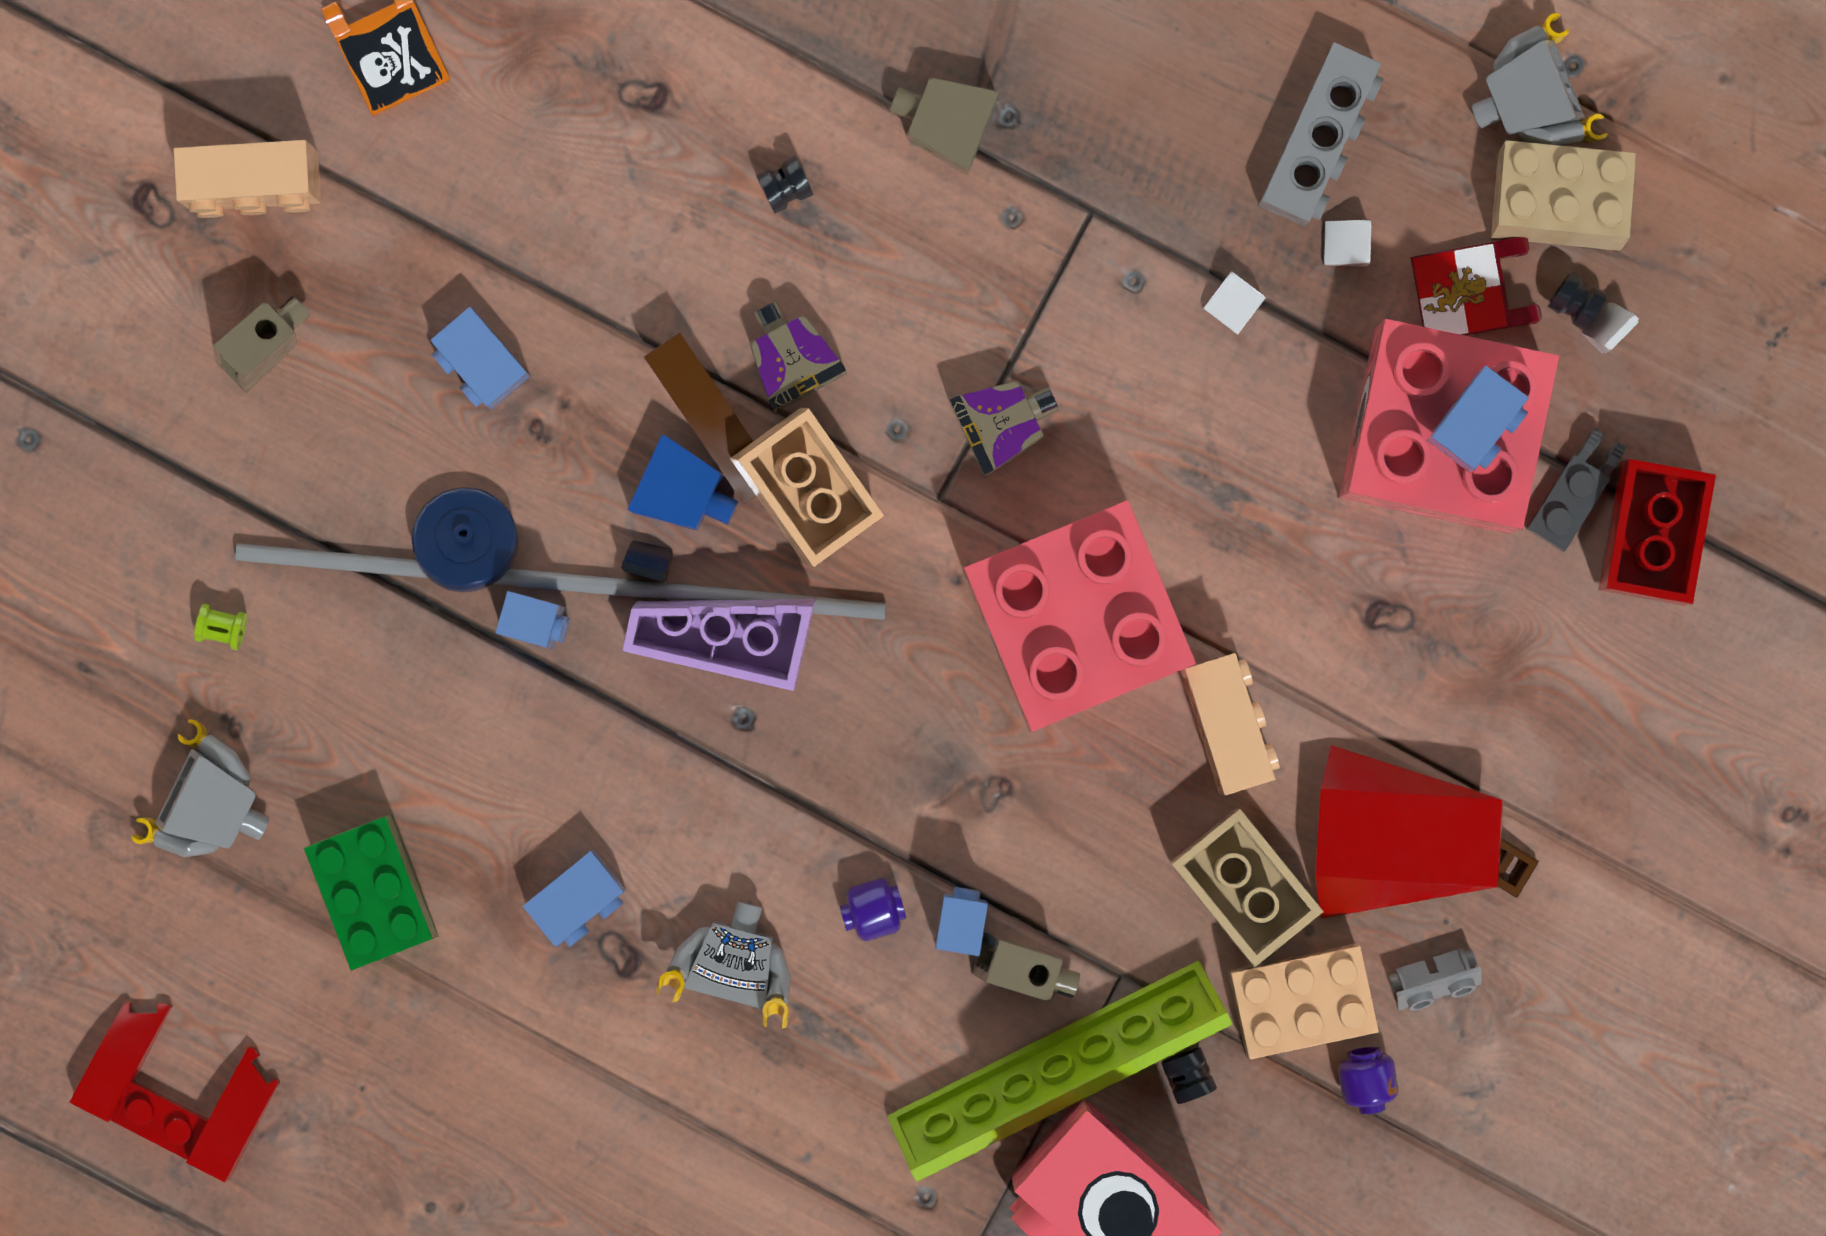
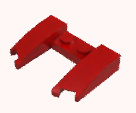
M124 1003L69 1103L106 1122L112 1121L186 1159L187 1164L224 1183L231 1179L280 1081L278 1078H275L267 1084L252 1063L260 1054L257 1049L249 1046L208 1119L135 1081L173 1006L168 1003H158L157 1013H131L132 1003Z

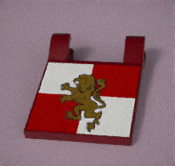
M1513 237L1491 243L1411 257L1422 326L1467 336L1539 323L1542 319L1539 305L1534 304L1509 310L1500 259L1528 254L1530 249L1528 238Z

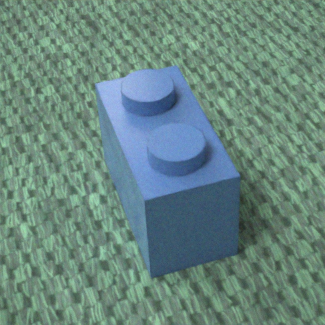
M471 307L467 308L430 340L437 348L431 355L447 374H450L454 369L465 381L460 389L476 407L483 402L486 407L492 410L530 377Z
M1485 365L1478 371L1427 441L1468 472L1474 471L1478 465L1486 469L1501 450V447L1495 443L1505 429L1513 433L1528 414V411L1522 407L1529 397Z
M507 591L496 634L554 649L556 641L564 643L570 618L564 616L565 607Z
M592 850L522 907L555 947L564 941L571 947L590 932L585 925L597 914L604 920L624 904L619 896L626 889L598 854Z
M954 887L953 895L944 893L936 949L980 956L988 907L987 900L979 899L980 891Z

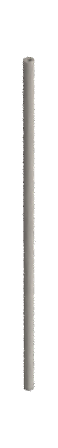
M237 543L236 561L428 578L414 559ZM509 568L506 574L494 583L496 585L670 601L816 599L813 614L885 620L887 604L882 602Z

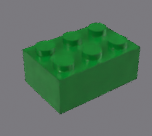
M392 815L381 817L303 848L351 971L439 937Z

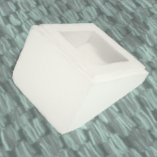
M1371 220L1325 221L1324 265L1367 267L1370 264Z
M1230 272L1203 309L1238 335L1266 297L1235 273Z
M1610 302L1597 313L1584 331L1581 330V333L1601 354L1607 353L1639 323V318L1628 310Z

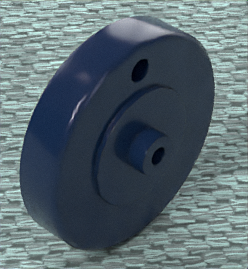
M461 487L436 495L420 510L413 525L412 547L420 569L432 582L447 590L473 592L491 586L506 574L517 552V530L510 511L497 497L481 489Z

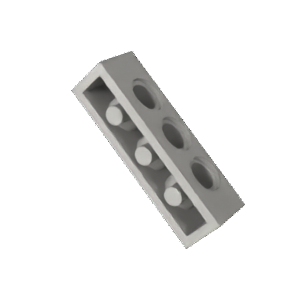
M1335 42L1332 44L1258 206L1304 227L1308 225L1311 218L1320 220L1330 196L1323 194L1329 178L1338 180L1348 157L1341 154L1347 139L1356 141L1366 119L1359 115L1365 99L1371 102L1374 101L1384 78L1377 75L1382 63ZM1337 87L1348 89L1353 97L1352 105L1346 108L1336 106L1330 98L1331 90ZM1320 126L1331 129L1335 136L1334 145L1330 147L1318 146L1312 137L1313 130ZM1299 166L1311 167L1317 174V183L1311 187L1301 186L1295 180V169Z

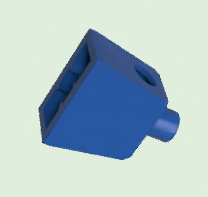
M661 435L627 510L638 516L698 531L705 515L728 525L739 501L717 492L723 477L720 472L669 437Z

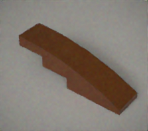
M679 332L645 355L644 358L743 504H746L756 495L730 458L751 444L753 440Z

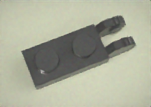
M1593 428L1576 456H1571L1526 528L1562 552H1565L1610 481V473L1626 450L1624 445L1617 442L1608 451L1606 459L1599 470L1585 462L1602 440L1603 432L1597 428Z

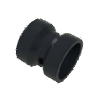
M795 156L784 161L782 167L776 171L766 170L756 175L774 214L786 209L788 202L794 199L802 201L814 195Z
M1571 271L1559 286L1547 307L1557 314L1565 313L1569 315L1571 312L1573 314L1571 317L1572 324L1584 331L1603 306L1608 294L1599 288L1590 289L1588 292L1586 290L1588 286L1584 284L1583 278L1574 271Z
M1201 1047L1183 1052L1161 1062L1165 1075L1172 1078L1174 1083L1172 1093L1177 1104L1195 1100L1217 1089L1213 1076L1207 1074L1204 1068L1206 1059Z

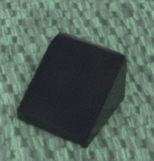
M634 540L629 545L621 568L626 573L663 582L667 579L673 551L668 548Z

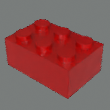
M1635 459L1622 461L1598 590L1682 606L1692 605L1695 597L1716 474Z

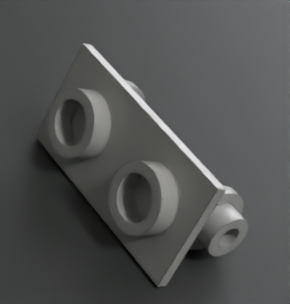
M1463 948L1433 957L1437 973L1434 974L1429 973L1425 960L1395 969L1396 973L1388 977L1393 992H1397L1398 1010L1409 1008L1411 1011H1417L1429 1007L1434 1003V999L1451 994V997L1456 998L1472 993L1476 986L1482 984L1481 967L1472 968L1477 966L1473 950L1464 952Z

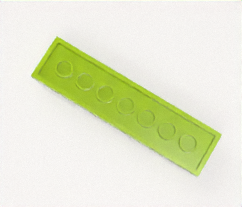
M1198 960L887 1115V1118L915 1181L918 1182L1233 1025Z

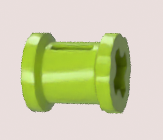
M203 603L195 625L194 640L203 642L205 639L226 643L230 644L231 649L238 651L246 631L247 613L239 612L237 615L212 610L211 605Z

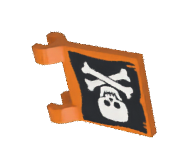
M394 0L392 5L351 24H348L339 3L334 2L321 8L323 16L338 43L372 117L451 80L414 0Z

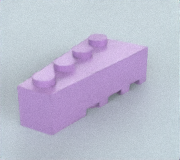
M816 599L637 601L631 609L622 651L794 691L798 682Z

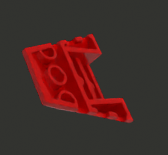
M1331 745L1320 789L1315 872L1319 907L1323 910V913L1320 914L1321 919L1498 888L1503 799Z

